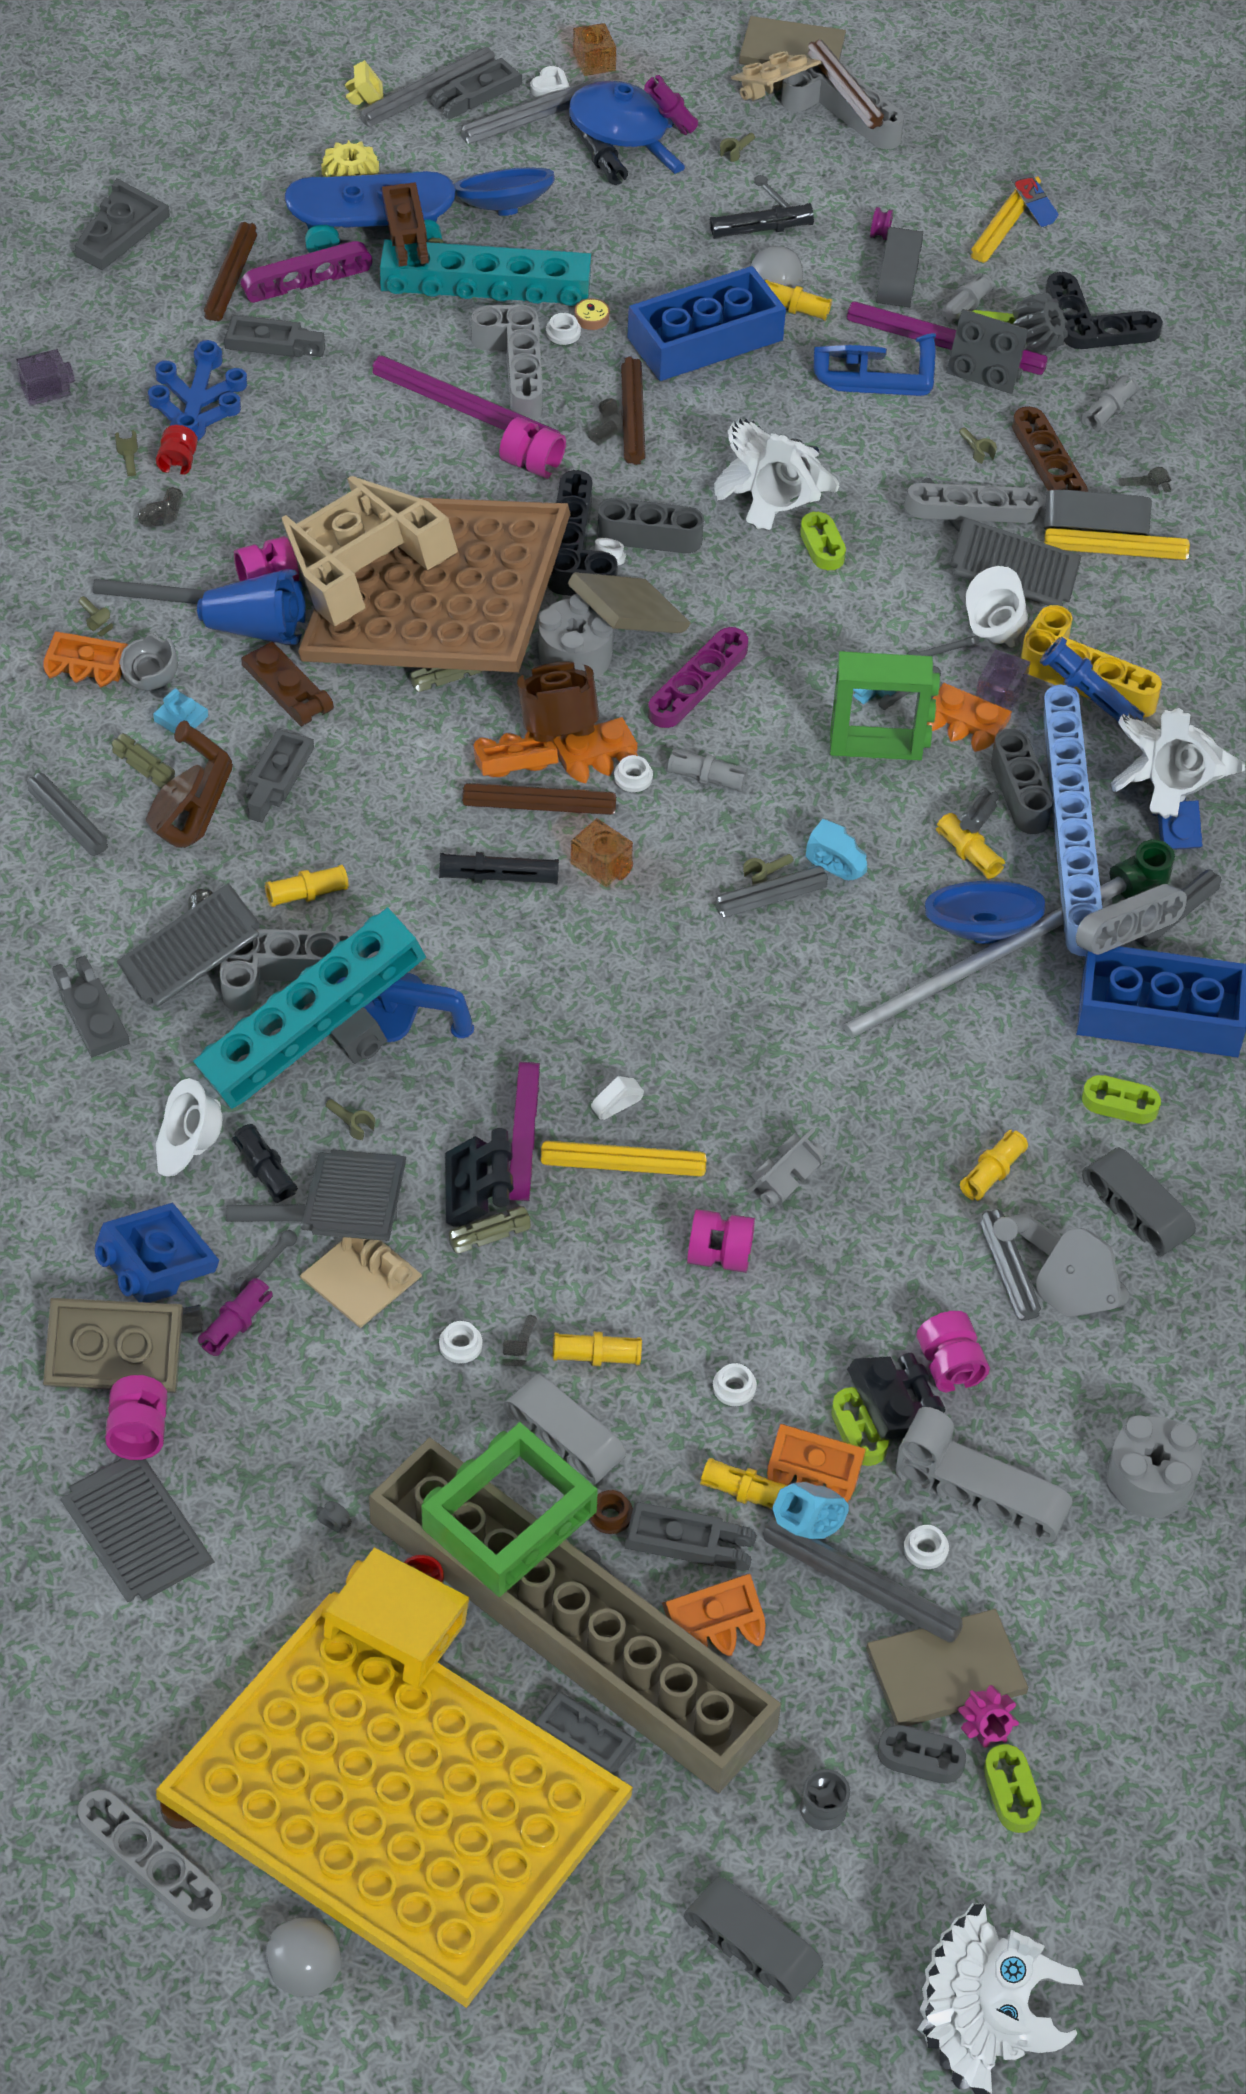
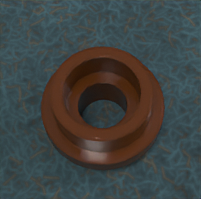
M606 1490L597 1495V1512L589 1521L599 1532L617 1534L629 1526L633 1508L630 1501L621 1492ZM606 1509H614L619 1515L616 1517H606L602 1513Z

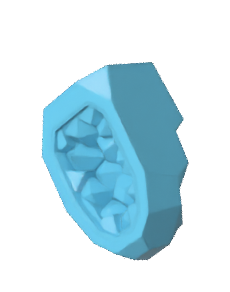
M822 819L810 834L806 848L807 859L812 864L822 866L824 870L844 880L849 881L862 877L867 872V854L858 847L855 838L847 834L846 827Z
M798 1482L780 1489L772 1509L777 1524L792 1534L808 1539H824L835 1533L843 1525L849 1511V1504L843 1497L827 1487L813 1485L808 1482Z

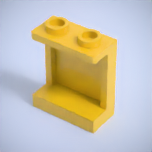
M374 1547L363 1562L357 1560L346 1578V1585L340 1593L334 1591L326 1600L321 1613L322 1617L325 1618L323 1636L333 1640L337 1633L342 1630L404 1664L402 1680L419 1689L464 1627L469 1597Z

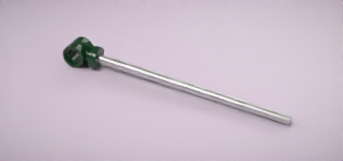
M1150 839L1142 842L1137 847L1134 856L1110 868L1109 875L1111 881L1100 886L1102 903L1118 894L1128 899L1162 884H1168L1175 860V853L1172 847L1160 840ZM1062 907L1040 918L1033 926L990 945L843 1025V1029L851 1038H854L1063 925Z

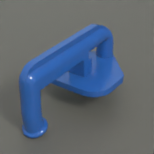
M930 333L915 339L916 342H919L920 347L919 375L867 372L868 359H884L887 349L860 345L814 347V373L819 381L836 391L924 396L929 394L934 386L936 358L934 338L936 334ZM830 356L846 358V364H860L859 372L830 371Z
M406 973L364 1007L379 1024L387 1042L398 1041L408 1034L419 1007L449 1011L453 1019L451 1033L457 1038L469 1037L474 1032V1025L472 1024L465 997L460 991L448 987L423 984L418 976L411 973ZM346 977L340 978L336 984L341 983Z

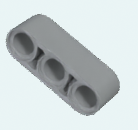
M534 1375L503 1403L504 1411L510 1420L515 1418L570 1466L590 1480L589 1482L593 1486L626 1457L623 1444L610 1430L541 1375Z

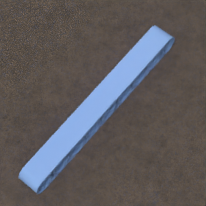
M1060 684L1048 688L1044 696L1046 754L1050 791L1053 795L1052 813L1065 943L1071 953L1078 956H1086L1087 950L1079 947L1076 943L1077 929L1087 915L1102 909L1079 695L1073 687Z

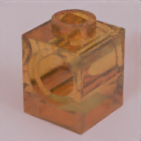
M600 23L573 28V53L584 76L616 71V45L606 24Z
M596 818L571 840L570 863L607 887L616 878L623 880L630 873L633 867V842Z

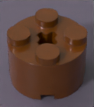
M555 662L531 669L532 676L524 680L523 675L518 678L517 685L523 725L527 731L533 733L535 741L548 742L554 740L559 735L572 733L575 736H585L594 732V723L597 722L600 715L594 672L591 667L584 665L585 671L575 669L574 662Z

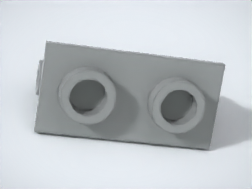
M811 1128L801 1138L796 1133L792 1134L777 1149L782 1156L775 1163L768 1158L751 1174L756 1182L746 1192L750 1194L757 1188L762 1193L760 1197L766 1206L770 1208L775 1204L780 1206L800 1185L790 1175V1172L792 1171L803 1182L824 1162L823 1157L826 1155L824 1148L818 1143L812 1144L807 1139L815 1132V1129Z

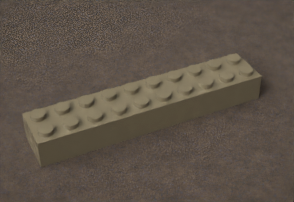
M431 1437L369 1495L370 1523L412 1556L427 1555L436 1559L443 1568L445 1582L468 1596L472 1603L718 1794L778 1729L781 1709L779 1701L566 1540L500 1598L422 1529V1503L425 1497L438 1486L443 1488L449 1483L464 1463ZM490 1482L451 1514L496 1555L537 1520L534 1515Z

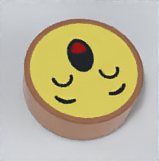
M594 298L584 299L575 307V317L584 329H601L609 322L610 309L602 300Z

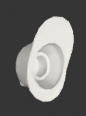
M995 566L982 571L971 581L966 591V607L973 633L980 638H986L992 643H1006L1009 647H1014L1015 639L1024 632L1028 623L1025 597L1017 573L1009 567Z
M191 1078L181 1080L168 1097L164 1120L156 1141L158 1173L163 1176L177 1175L188 1165L193 1155L202 1154L216 1142L222 1128L220 1102L206 1096L204 1088L199 1081Z

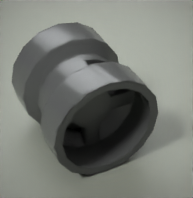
M819 1769L811 1773L805 1780L800 1810L804 1821L812 1828L821 1831L832 1830L840 1826L845 1820L850 1798V1786L846 1778L837 1771Z

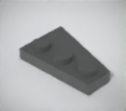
M116 178L112 185L110 196L108 198L105 197L100 204V212L97 217L90 220L75 244L76 257L100 270H104L170 217L169 206Z

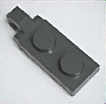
M233 315L224 338L225 349L292 357H302L303 355L323 357L325 337L324 332L309 331L302 328L300 322Z
M280 729L276 730L248 779V789L246 792V798H250L247 803V807H249L248 819L263 823L271 806L280 807L282 801H285L314 749V739Z

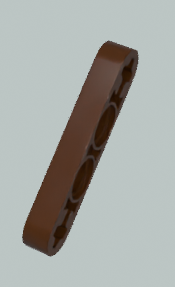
M1031 406L1019 408L1014 414L1013 431L1047 490H1066V485L1068 484V490L1088 492L1084 480L1045 414L1038 408ZM1030 424H1035L1034 432H1032V427ZM1044 444L1049 446L1051 450L1040 451L1034 446ZM1058 468L1063 470L1065 474L1054 475L1048 470Z

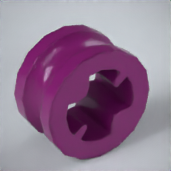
M880 207L875 208L870 230L871 238L880 235L883 240H887L889 227L892 225L893 210L889 209L887 212H882Z

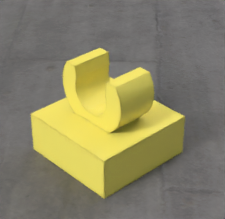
M365 60L354 66V78L345 84V87L350 92L346 95L348 101L351 104L360 105L365 100L370 105L382 99L383 84Z

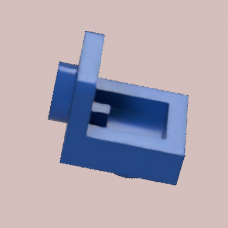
M1185 798L1179 804L1177 817L1170 816L1165 819L1160 814H1153V816H1158L1160 841L1166 842L1173 850L1203 847L1199 800L1186 801Z

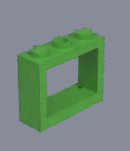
M839 651L830 727V755L922 760L923 749L930 748L932 740V725H927V722L935 721L936 699H931V696H938L940 673H933V656ZM853 689L918 692L913 729L849 726Z
M519 1422L509 1432L502 1431L496 1435L490 1442L488 1449L476 1460L472 1458L463 1463L455 1477L443 1488L438 1486L429 1492L422 1503V1529L500 1598L597 1512L598 1489ZM520 1456L564 1496L496 1555L451 1514Z

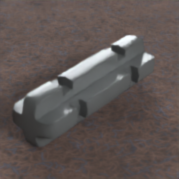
M984 788L976 795L961 815L963 820L959 825L963 831L969 829L971 833H977L981 829L982 825L997 807L996 801L999 799V795L996 791L990 792L987 788Z

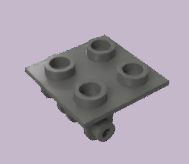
M962 309L946 373L1012 394L1015 382H1019L1023 369L1019 367L1029 329Z

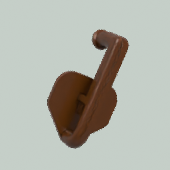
M184 720L176 727L174 733L175 741L178 743L185 742L208 759L205 769L200 765H194L165 784L156 795L146 817V822L154 833L167 843L178 848H186L193 845L205 835L233 766L232 760L226 751L203 733L190 726L188 721ZM185 809L189 814L182 830H180L172 822Z

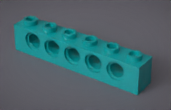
M384 239L380 264L381 291H388L393 294L417 293L431 297L447 295L459 296L464 299L476 297L491 298L497 301L520 300L529 301L534 304L542 302L563 303L567 306H575L580 301L589 299L592 253L426 242L428 263H420L417 256V243L405 244L408 254L407 266L399 267L395 246H392L391 240Z
M387 907L381 913L370 917L363 927L348 939L338 942L331 952L315 965L305 968L299 977L286 988L272 994L267 1002L253 1014L238 1021L234 1028L217 1042L209 1044L193 1062L226 1104L233 1109L248 1100L331 1034V1031L362 1007L369 1004L427 957L416 937ZM378 952L374 957L367 958L370 954ZM346 977L341 983L335 984L340 978ZM313 1003L308 1009L302 1010L307 1004ZM281 1028L278 1033L270 1036L274 1030ZM248 1054L244 1060L238 1061L241 1056Z

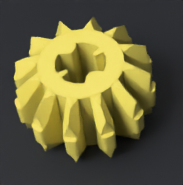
M348 140L343 145L335 142L334 148H329L325 151L323 163L321 164L322 175L324 177L376 175L379 172V161H377V156L373 152V147H364L362 141L351 144Z

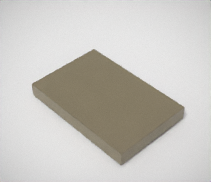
M750 16L739 56V64H763L770 61L769 56L778 52H788L791 56L805 54L807 58L811 59L808 55V50L810 49L808 45L810 42H816L818 39L823 40L840 61L846 30Z
M574 572L568 582L569 586L613 629L682 633L691 624L646 579Z
M51 1298L43 1385L111 1390L113 1384L123 1377L144 1375L161 1382L166 1388L167 1393H176L183 1305Z
M996 1609L962 1617L963 1627L954 1642H947L921 1628L867 1643V1653L895 1725L910 1726L958 1713V1707L965 1706L967 1699L970 1697L969 1691H987L989 1685H993L1001 1696L1008 1694L1010 1698L1027 1694L1029 1687Z

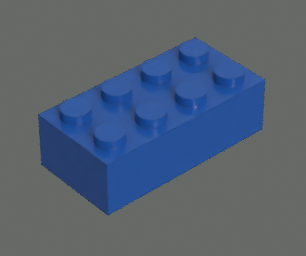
M750 266L630 305L627 338L657 379L663 381L783 341L786 308L756 269Z
M1121 946L1098 955L1087 951L1082 973L1076 1035L1239 1057L1246 1032V964Z

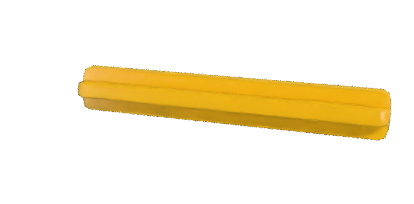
M1036 176L1035 179L1040 184L1041 180ZM1016 188L971 248L972 254L970 256L972 259L983 263L987 262L1027 207Z
M1047 528L1044 537L1045 544L1066 551L1186 560L1190 550V543L1187 538L1061 528Z
M547 1140L543 1142L541 1147V1163L544 1165L687 1176H704L706 1172V1153L698 1151Z

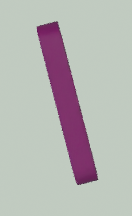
M352 241L254 268L244 274L240 285L247 299L251 303L287 294V291L300 288L301 290L319 285L321 281L328 279L334 281L366 272L372 266L373 259L362 242ZM330 263L326 271L316 273V269L321 264ZM291 272H298L295 279L283 282L286 275Z
M727 627L718 631L651 697L648 706L650 722L660 728H670L677 725L745 658L748 653L749 638L747 634L736 627ZM725 643H726V644H729L730 646L726 649L725 655H724L723 652H724V650H725ZM705 663H712L717 665L719 669L707 672L702 670L700 666ZM683 685H691L697 691L685 694L680 692L678 688ZM673 699L674 702L672 704V712H670L666 709L671 705ZM659 709L666 710L663 713L658 712Z
M519 1062L512 1138L513 1158L510 1161V1173L513 1175L514 1189L509 1193L510 1200L530 1201L535 1118L537 1116L540 1063Z

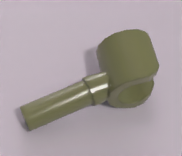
M749 133L740 141L735 138L722 140L720 143V156L722 157L725 152L731 151L730 162L739 160L740 151L755 139V135Z
M965 427L959 431L960 435L974 450L973 459L976 462L983 463L984 452L990 454V457L994 459L997 446L993 440L988 438L977 440Z
M131 430L132 437L122 439L119 437V432H116V450L119 454L123 455L127 476H136L134 453L138 450L137 434L134 430Z
M85 596L80 597V605L90 614V617L86 620L87 626L94 632L108 621L110 612L105 607L99 610ZM113 624L107 625L97 635L100 637L113 629Z
M787 854L765 864L761 859L751 858L744 863V877L751 872H760L752 877V885L767 881L768 875L794 862L791 854Z
M333 1099L327 1101L326 1107L349 1125V1133L353 1138L357 1140H363L364 1131L357 1126L359 1123L368 1125L374 1131L375 1117L369 1111L359 1110L352 1113Z

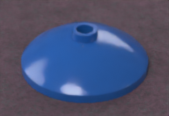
M622 81L594 82L576 91L571 98L569 113L572 121L584 133L599 141L624 147L645 146L661 139L667 130L668 118H664L659 112L658 104L644 89L631 83Z
M526 167L496 170L473 175L454 184L456 189L455 196L476 208L498 211L499 216L513 215L518 213V207L534 202L552 186L555 181L554 171L546 168Z
M973 881L950 885L933 892L925 901V914L937 927L957 937L974 940V942L979 944H991L997 940L1014 936L1033 926L1045 913V899L1041 893L1024 885L1002 881Z

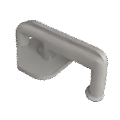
M1026 1213L1001 1217L994 1222L993 1233L997 1239L1011 1241L1017 1234H1020L1049 1255L1037 1276L1036 1287L1040 1297L1064 1316L1073 1317L1122 1307L1129 1301V1291L1118 1279L1111 1246L1091 1231L1084 1228H1074L1065 1232L1062 1237H1059Z

